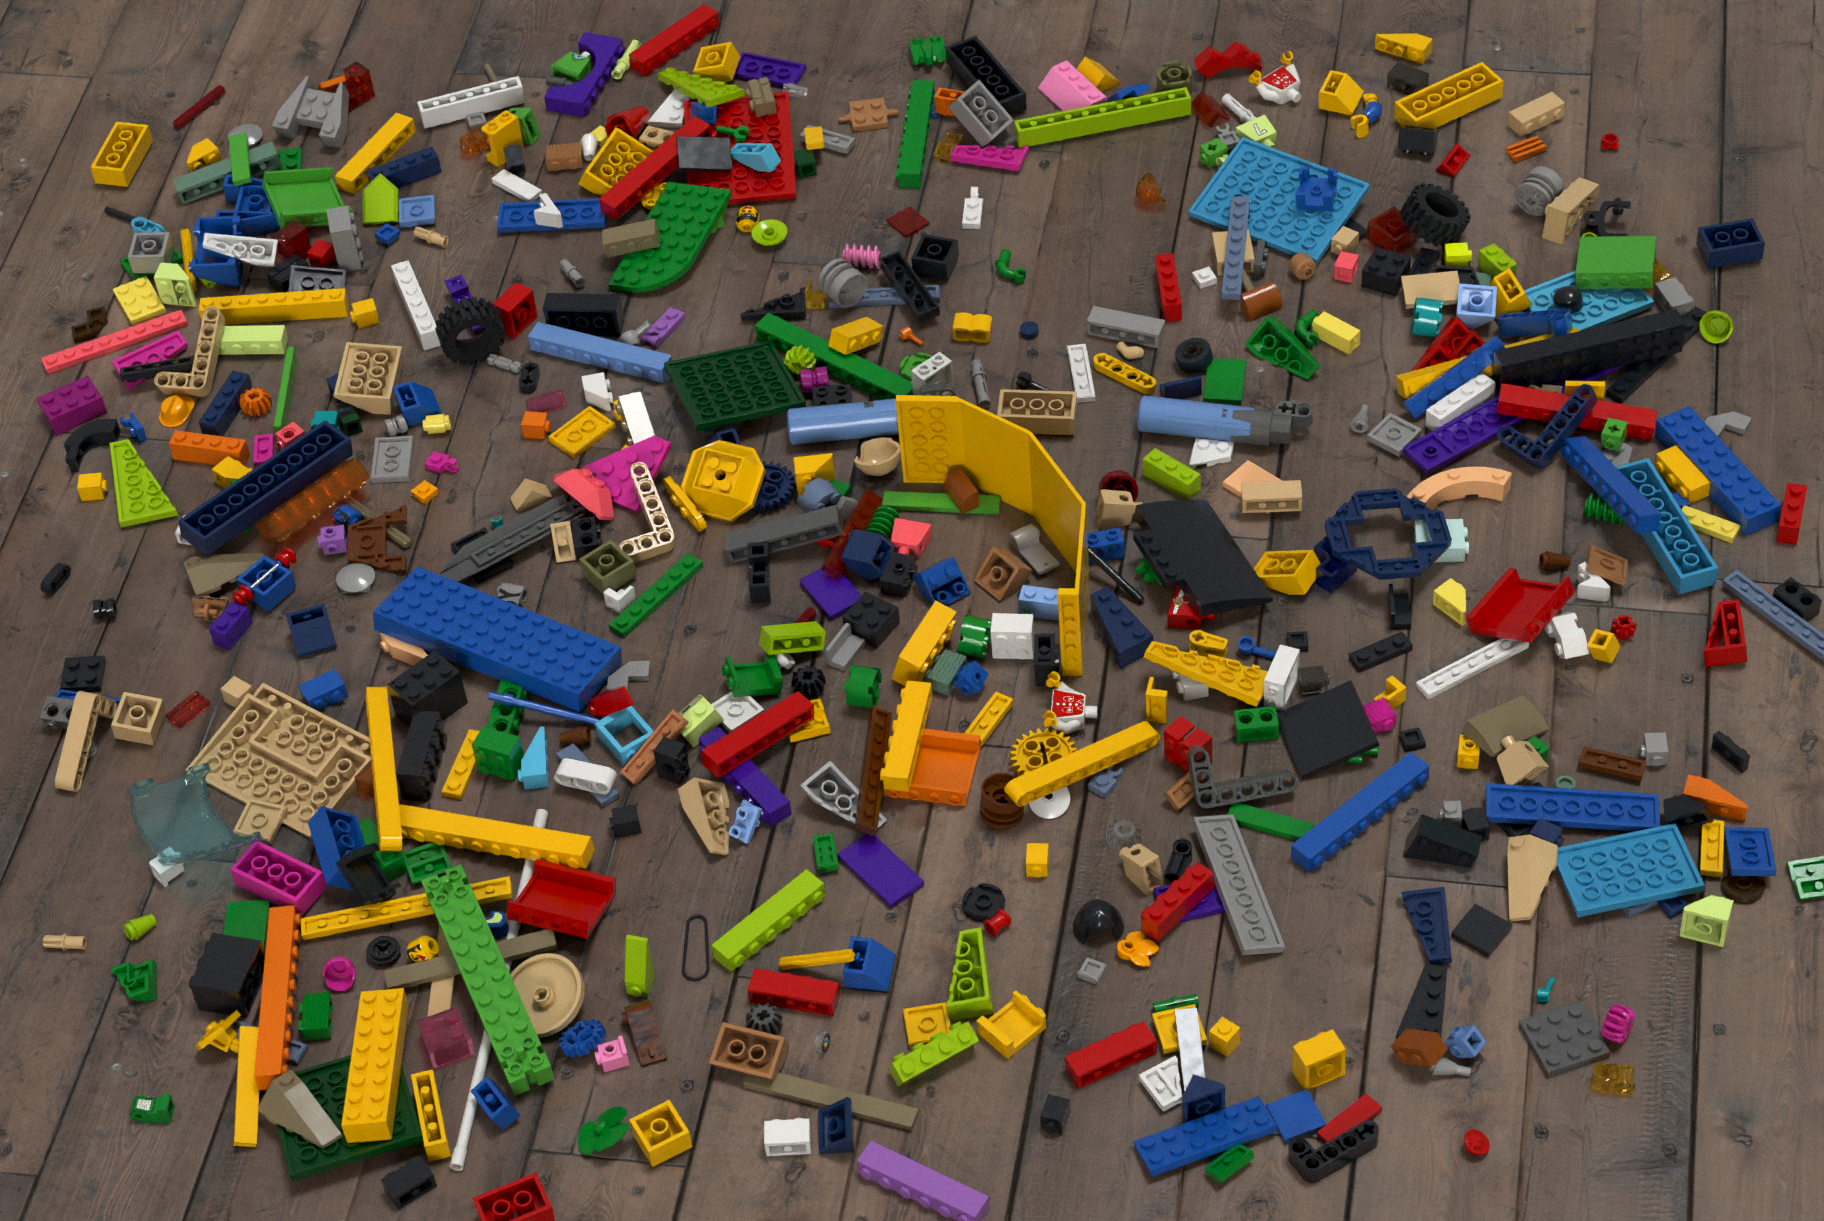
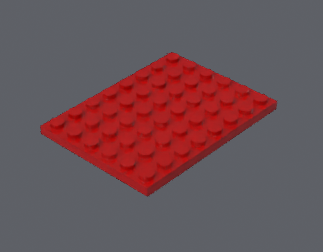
M789 92L773 93L777 112L757 117L755 111H751L749 105L751 99H747L746 95L715 105L717 106L716 123L710 124L712 137L730 138L731 149L737 144L734 136L716 132L718 125L737 129L740 125L746 126L749 129L750 136L745 135L746 142L743 143L772 144L781 160L774 171L759 172L732 159V172L687 171L688 184L729 189L733 195L728 204L797 198ZM698 100L684 101L685 123L691 119V103L698 102Z

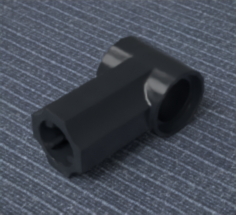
M1181 838L1173 843V851L1164 873V878L1170 883L1178 880L1192 861V845L1189 840Z

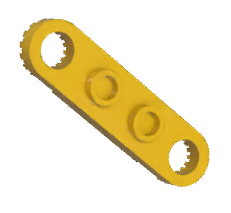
M669 476L663 479L662 482L666 492L670 496L673 505L680 508L682 516L684 518L687 517L699 532L706 529L705 518H702L701 512L697 511L696 506L679 485L674 483L673 478Z

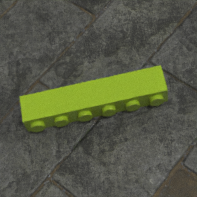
M806 869L711 945L713 957L730 972L742 966L749 957L758 953L764 945L773 941L780 932L789 928L800 916H804L810 908L824 899L826 896L824 883Z

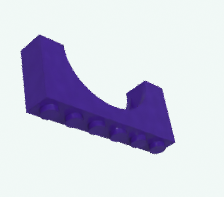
M584 32L578 42L580 55L585 51L590 53L591 61L595 63V66L588 76L577 83L567 86H550L544 96L546 110L585 117L588 111L591 110L594 101L598 99L600 91L604 89L606 81L611 77L617 60L625 53L623 40L621 38Z

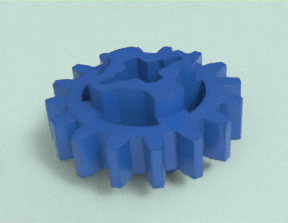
M592 1018L587 1022L584 1019L581 1022H576L574 1027H568L567 1032L562 1033L563 1037L559 1038V1046L565 1056L570 1055L573 1058L578 1054L581 1057L582 1055L589 1054L591 1049H597V1045L603 1043L602 1039L606 1038V1030L600 1020L595 1021Z

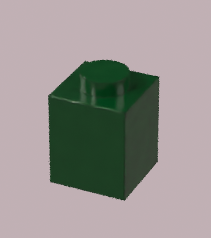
M812 150L794 151L795 165L799 178L817 175L816 161Z

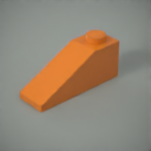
M1688 774L1683 791L1684 795L1707 806L1709 812L1713 815L1745 822L1748 805L1710 779Z

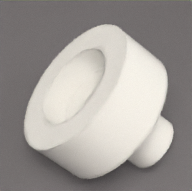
M789 653L775 654L779 669L782 667L790 669L795 664L794 659Z

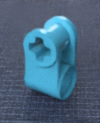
M136 217L131 221L133 234L166 232L160 224L147 220L144 217Z

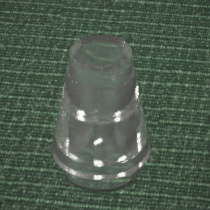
M788 82V84L784 83L783 92H789V99L807 98L808 88Z

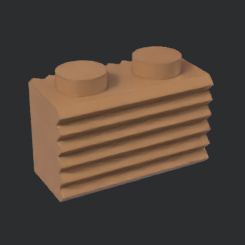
M581 143L546 145L547 170L558 171L583 168Z

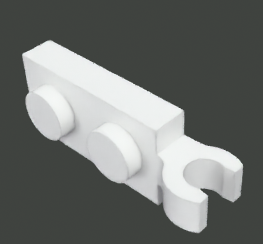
M971 187V198H965L962 229H981L983 198H979L978 187Z

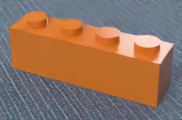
M175 430L168 443L174 460L217 465L229 456L234 460L240 461L245 466L250 457L248 445L244 439Z

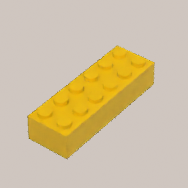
M1480 62L1396 101L1394 119L1401 125L1435 129L1502 98L1503 80L1483 62Z

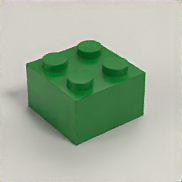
M482 727L472 743L478 771L515 781L518 777V770L521 769V760L524 756L520 737Z

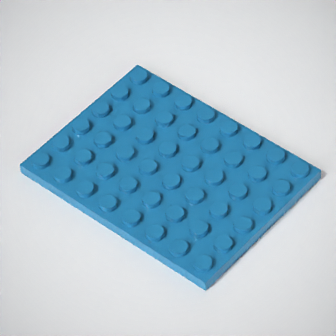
M1242 137L1189 209L1188 214L1192 218L1228 231L1231 198L1239 196L1250 197L1247 229H1249L1251 240L1255 242L1265 240L1266 246L1292 256L1298 253H1306L1317 265L1330 247L1331 238L1347 223L1370 190V184L1337 172L1338 185L1334 210H1299L1296 207L1295 194L1296 189H1299L1300 167H1308L1310 177L1328 178L1329 168Z

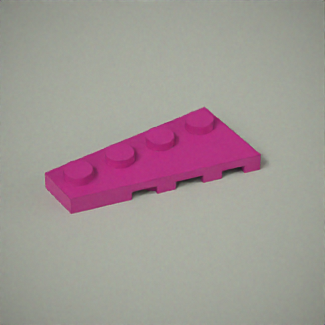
M956 145L951 154V161L974 164L976 166H987L995 169L1020 171L1029 153V146H1023V149H1014V146H1006V149H996V146L990 145L985 148H980L979 145Z
M178 330L113 360L112 363L120 375V368L169 360L185 350L188 345ZM145 378L137 379L134 382L124 381V383L131 390Z

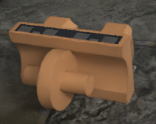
M209 595L192 598L194 616L204 617V620L209 621L211 618H218L230 604L229 598L222 596L221 598H211Z

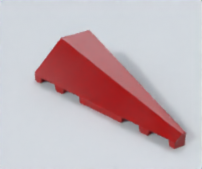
M1458 317L1452 318L1447 322L1411 371L1458 359L1484 345L1485 342L1474 330L1470 331Z

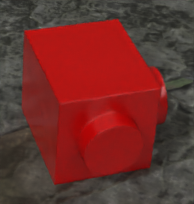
M320 239L307 252L310 266L328 268L336 259L333 243Z

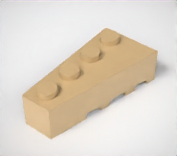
M1579 177L1566 190L1564 189L1558 197H1555L1554 201L1548 204L1545 209L1546 219L1542 238L1562 245L1565 242V235L1569 236L1572 233L1574 224L1578 225L1583 214H1586L1596 201L1599 184Z

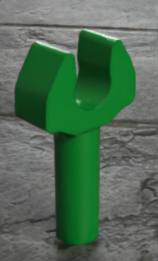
M718 125L716 129L718 133L734 136L737 143L746 142L745 135L750 136L749 129L743 125H740L737 129Z

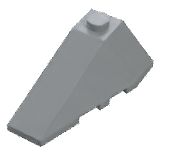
M829 761L804 781L800 788L815 803L855 824L859 790ZM880 812L877 829L887 822V819Z

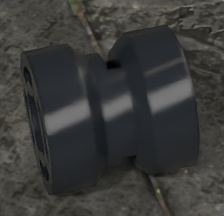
M108 598L106 601L101 599L93 600L95 619H102L104 616L109 618L117 616L115 598Z

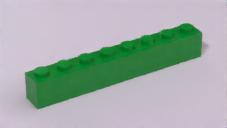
M913 80L912 87H909L910 99H907L908 110L905 111V121L907 122L903 123V132L905 134L902 133L901 143L903 145H900L899 154L901 157H898L899 169H896V180H899V187L921 188L934 104V80Z

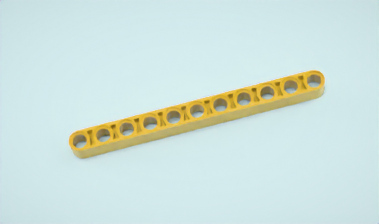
M366 687V710L380 851H402V831L387 687Z

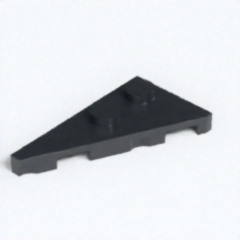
M800 288V292L794 295H789L788 293L780 298L765 302L763 307L757 310L753 308L741 313V321L761 320L767 313L778 316L781 319L806 317V288Z

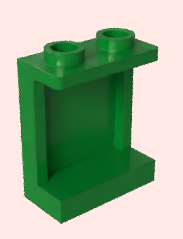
M765 653L764 662L733 664L731 657L726 656L725 664H722V674L726 676L727 688L731 689L733 697L781 694L783 676L774 655Z

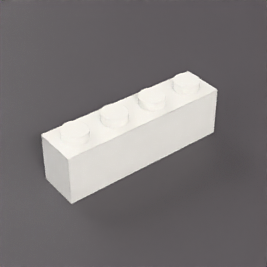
M1482 372L1428 408L1426 410L1425 426L1434 431L1493 399L1495 381Z

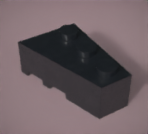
M1421 814L1406 838L1403 857L1471 868L1479 855L1482 836Z

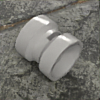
M402 414L396 416L395 419L384 420L389 437H395L400 432H408V427Z

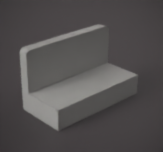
M845 623L826 648L827 664L844 672L866 645L865 639L851 634L849 623Z

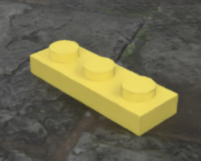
M1686 505L1682 508L1683 513L1695 531L1729 543H1733L1740 531L1741 525Z

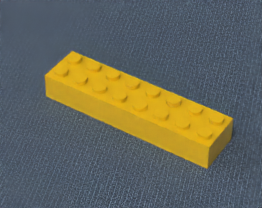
M404 988L362 991L360 993L341 1125L347 1143L392 1140L409 1010Z

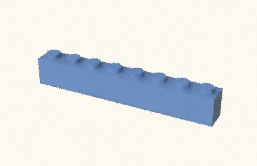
M537 322L528 335L530 349L536 352L665 383L668 378L664 363L672 361V356L669 354Z

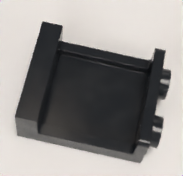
M376 842L348 852L336 862L362 906L369 903L375 905L383 898L387 900L397 894L395 890L401 886L399 882L392 885L389 883L373 857L380 850Z

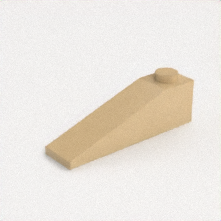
M694 777L678 789L682 807L709 852L726 856L729 854V833L726 831V824L729 823V817L726 816L727 808H729V798L725 783Z

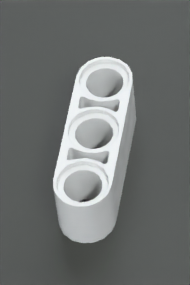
M569 758L562 759L554 775L555 781L560 785L605 795L610 792L617 778V773L612 768Z

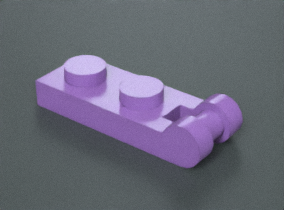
M669 307L652 325V328L641 335L640 340L644 343L649 342L652 346L658 348L686 319L685 313Z

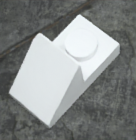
M547 193L539 195L541 203H539V209L534 210L536 224L557 228L563 227L561 213Z
M1586 562L1578 565L1577 579L1580 584L1578 585L1577 598L1602 602L1608 601L1610 586L1600 576L1586 571Z

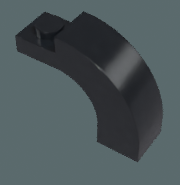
M101 419L89 422L76 429L67 438L64 447L67 453L66 464L69 465L71 472H79L83 457L89 450L98 446L110 445V443L119 440L121 430L117 419Z

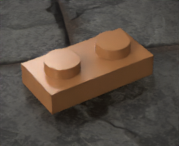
M1189 771L1163 793L1175 810L1180 809L1194 797ZM1198 774L1197 780H1198V781L1204 780V779L1202 778V776H1201L1200 774Z

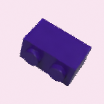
M231 602L209 627L215 645L231 650L253 624L248 607L235 602Z

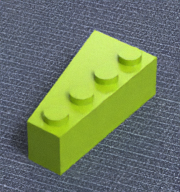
M981 927L959 932L956 962L953 966L952 983H950V996L946 1006L951 1022L994 1014L986 941Z

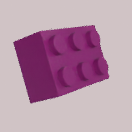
M89 376L36 398L43 417L56 436L107 413L103 398Z

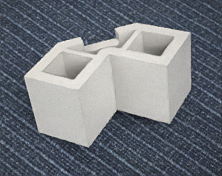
M1574 612L1557 614L1545 626V631L1549 634V637L1556 638V643L1554 644L1555 652L1562 659L1589 654L1583 628L1578 629L1576 623L1578 618Z

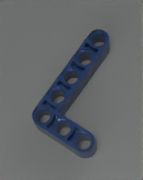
M1580 385L1535 442L1510 426L1501 427L1497 432V437L1506 450L1531 466L1542 469L1547 466L1563 446L1564 438L1571 436L1595 406L1597 396L1590 385ZM1590 394L1589 397L1583 398L1585 395ZM1578 409L1577 412L1571 413L1573 410ZM1566 424L1564 428L1559 429L1561 425ZM1511 435L1509 439L1504 440L1505 437ZM1549 440H1553L1552 443L1546 444ZM1526 445L1524 449H1519L1521 446ZM1537 455H1541L1540 458L1534 459Z

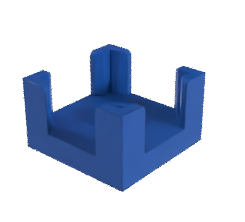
M1300 167L1299 189H1296L1295 194L1297 209L1333 211L1338 185L1337 169L1329 168L1328 178L1310 177L1308 167Z

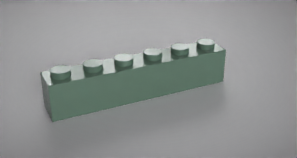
M273 142L249 150L251 177L254 178L264 174V172L282 167ZM231 158L173 179L182 204L184 205L223 190L226 174H232Z

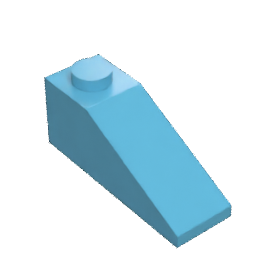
M737 143L731 149L732 159L759 172H772L781 162L772 144Z
M544 726L540 727L521 760V769L518 770L519 782H523L525 790L549 787L548 748Z

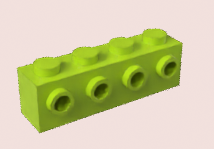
M959 1021L949 1027L950 1031L943 1035L942 1032H939L930 1037L931 1042L926 1045L921 1042L911 1048V1053L905 1055L902 1052L893 1057V1063L887 1068L897 1086H901L975 1045L979 1039L970 1023L962 1024Z

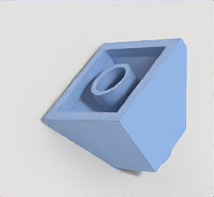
M1459 283L1456 318L1458 317L1469 329H1475L1494 320L1497 287Z

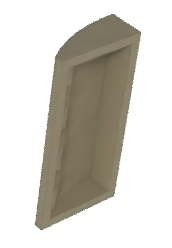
M1522 695L1468 719L1462 733L1490 756L1494 757L1505 751L1501 743L1503 738L1512 735L1515 742L1527 741L1533 736L1538 737L1548 732L1549 727L1535 706Z

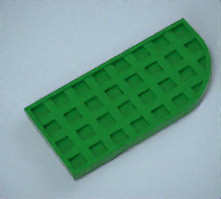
M667 182L646 220H656L660 230V247L625 254L608 283L609 288L633 293L648 292L667 286L683 276L694 264L733 195L731 190Z

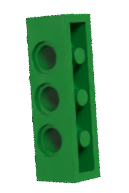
M504 679L500 680L497 690L499 694L505 695L508 693L514 695L515 698L529 699L530 693L523 690V686ZM494 701L486 728L515 735V732L520 729V716L524 715L525 708L514 705L509 707L503 705L502 702Z

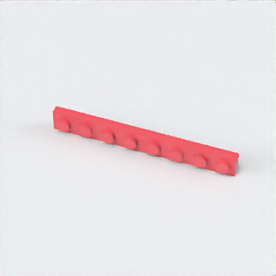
M178 310L42 357L41 360L47 374H51L186 327L188 323L182 310Z

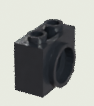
M1055 633L1034 634L1036 686H1047L1046 680L1048 675L1052 671L1060 672L1059 644H1055Z

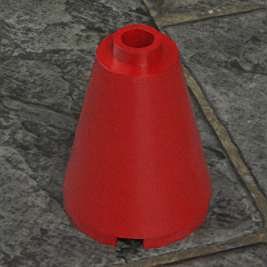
M638 106L611 115L606 119L605 132L607 137L609 138L617 127L636 139L650 119V114L645 107Z

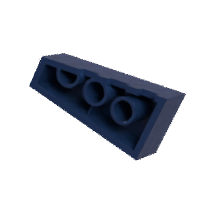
M1108 586L1091 594V612L1099 628L1102 629L1104 638L1109 643L1111 652L1118 661L1119 668L1122 669L1144 657L1146 649L1153 641V634Z

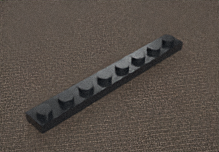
M1696 306L1683 318L1686 324L1683 346L1700 331V320L1707 313ZM1674 354L1634 363L1606 389V396L1622 404Z

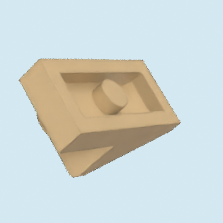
M570 521L550 524L556 562L576 560Z

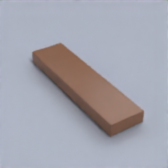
M672 709L620 773L636 786L655 764L653 751L663 736L675 740L689 722Z

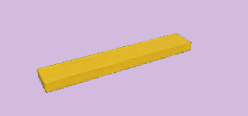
M240 1026L233 1146L256 1147L259 1089L254 1073L259 1027Z

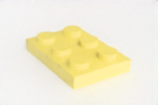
M147 276L113 289L115 297L132 326L166 313L164 305Z

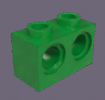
M1275 706L1234 710V728L1237 743L1279 739V724Z

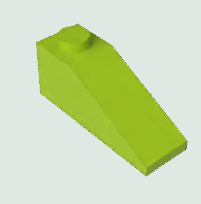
M627 935L625 948V986L627 994L634 997L648 998L656 978L648 938Z

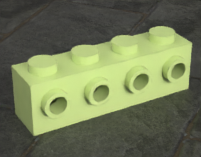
M285 325L224 326L218 355L285 354L288 342Z

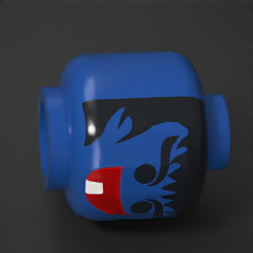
M347 504L337 507L333 512V524L335 526L344 525L346 533H348V525L359 522L362 519L360 512Z

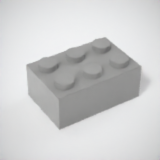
M980 80L975 82L948 106L982 147L993 140L1013 121V118Z
M348 205L327 209L330 235L339 269L346 270V272L362 269L361 262L364 259L362 251H359L362 249L361 242L357 237L359 236L357 226L352 224L355 223L354 213L349 212Z

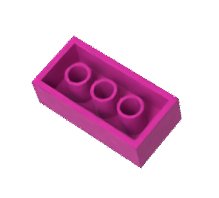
M257 840L254 841L230 869L235 885L263 899L270 900V902L280 907L295 905L296 911L301 914V917L327 888L322 871Z

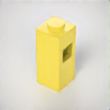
M1325 311L1314 318L1312 332L1316 333L1320 340L1347 354H1350L1360 345L1361 330Z

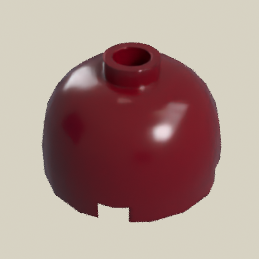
M1113 470L1104 475L1099 482V494L1100 490L1129 491L1133 502H1135L1138 496L1136 481L1128 472Z

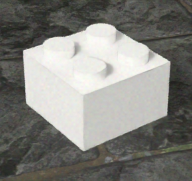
M992 614L991 643L993 658L1033 659V614Z

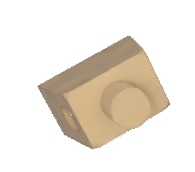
M1100 490L1095 514L1099 530L1130 525L1132 515L1135 514L1136 505L1143 503L1133 502L1129 491Z
M1512 735L1501 740L1505 751L1497 756V761L1507 785L1524 786L1548 768L1547 763L1529 742H1515Z
M1136 844L1130 849L1128 847L1121 849L1119 857L1123 859L1126 876L1146 896L1153 893V888L1164 886L1158 855L1141 844Z

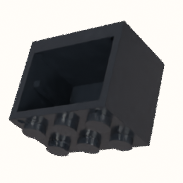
M435 650L387 684L395 716L409 728L415 710L439 712L441 720L444 721L468 703L460 671Z
M212 933L210 940L205 944L202 958H199L195 974L189 980V987L192 990L194 1001H196L199 1010L231 1015L237 1010L241 1014L239 1017L248 1018L263 983L265 951L261 940Z

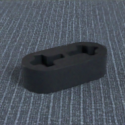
M529 362L523 365L519 379L521 392L530 394L537 389L540 377L538 364Z
M60 562L57 563L42 580L41 591L54 595L69 578L71 573L70 566Z

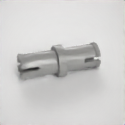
M563 259L559 267L565 272L566 278L571 280L576 287H583L586 280L581 276L579 269L573 266L568 259Z

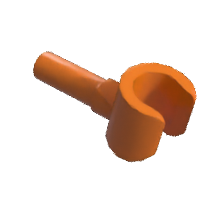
M909 327L900 330L901 334L899 337L901 340L904 341L910 338L920 346H923L924 342L915 337Z

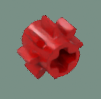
M1621 615L1617 619L1613 618L1610 632L1615 633L1616 639L1627 640L1630 636L1634 637L1637 623H1632V617Z

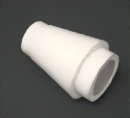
M585 134L580 143L584 159L591 161L594 159L598 140L593 134Z

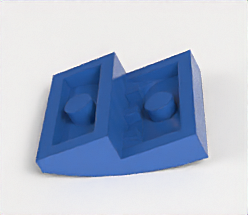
M1150 84L1133 85L1120 90L1106 99V101L1112 102L1121 98L1137 97L1150 89L1151 86Z

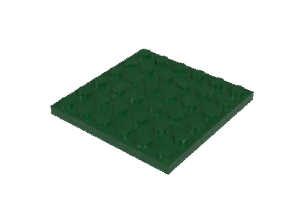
M772 340L664 363L665 371L696 431L722 427L737 422L741 423L746 420L759 419L769 415H778L792 408L806 407L804 397Z
M352 1055L294 1072L341 1132L342 1137L323 1149L303 1139L301 1135L295 1132L290 1133L286 1131L285 1127L277 1124L292 1182L423 1141L402 1063L392 1140L347 1143L341 1125Z

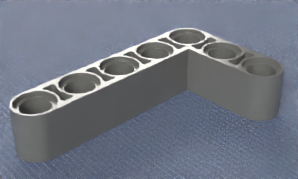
M1193 745L1187 751L1193 796L1195 801L1203 808H1212L1288 793L1298 787V778L1287 769L1214 783L1208 752L1200 745ZM1196 752L1203 753L1200 760H1194ZM1201 772H1206L1205 779L1202 781H1198V774ZM1291 776V782L1283 785V779ZM1270 780V787L1267 789H1262V784L1265 781ZM1249 784L1250 790L1242 793V787ZM1229 788V795L1226 797H1221V792L1224 789ZM1208 792L1209 798L1206 801H1200L1201 795Z

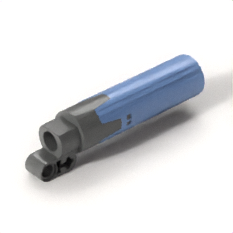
M1144 395L1139 404L1137 426L1139 431L1270 446L1271 442L1290 444L1293 427L1306 428L1313 421L1311 405L1303 402L1280 401L1276 405V410Z

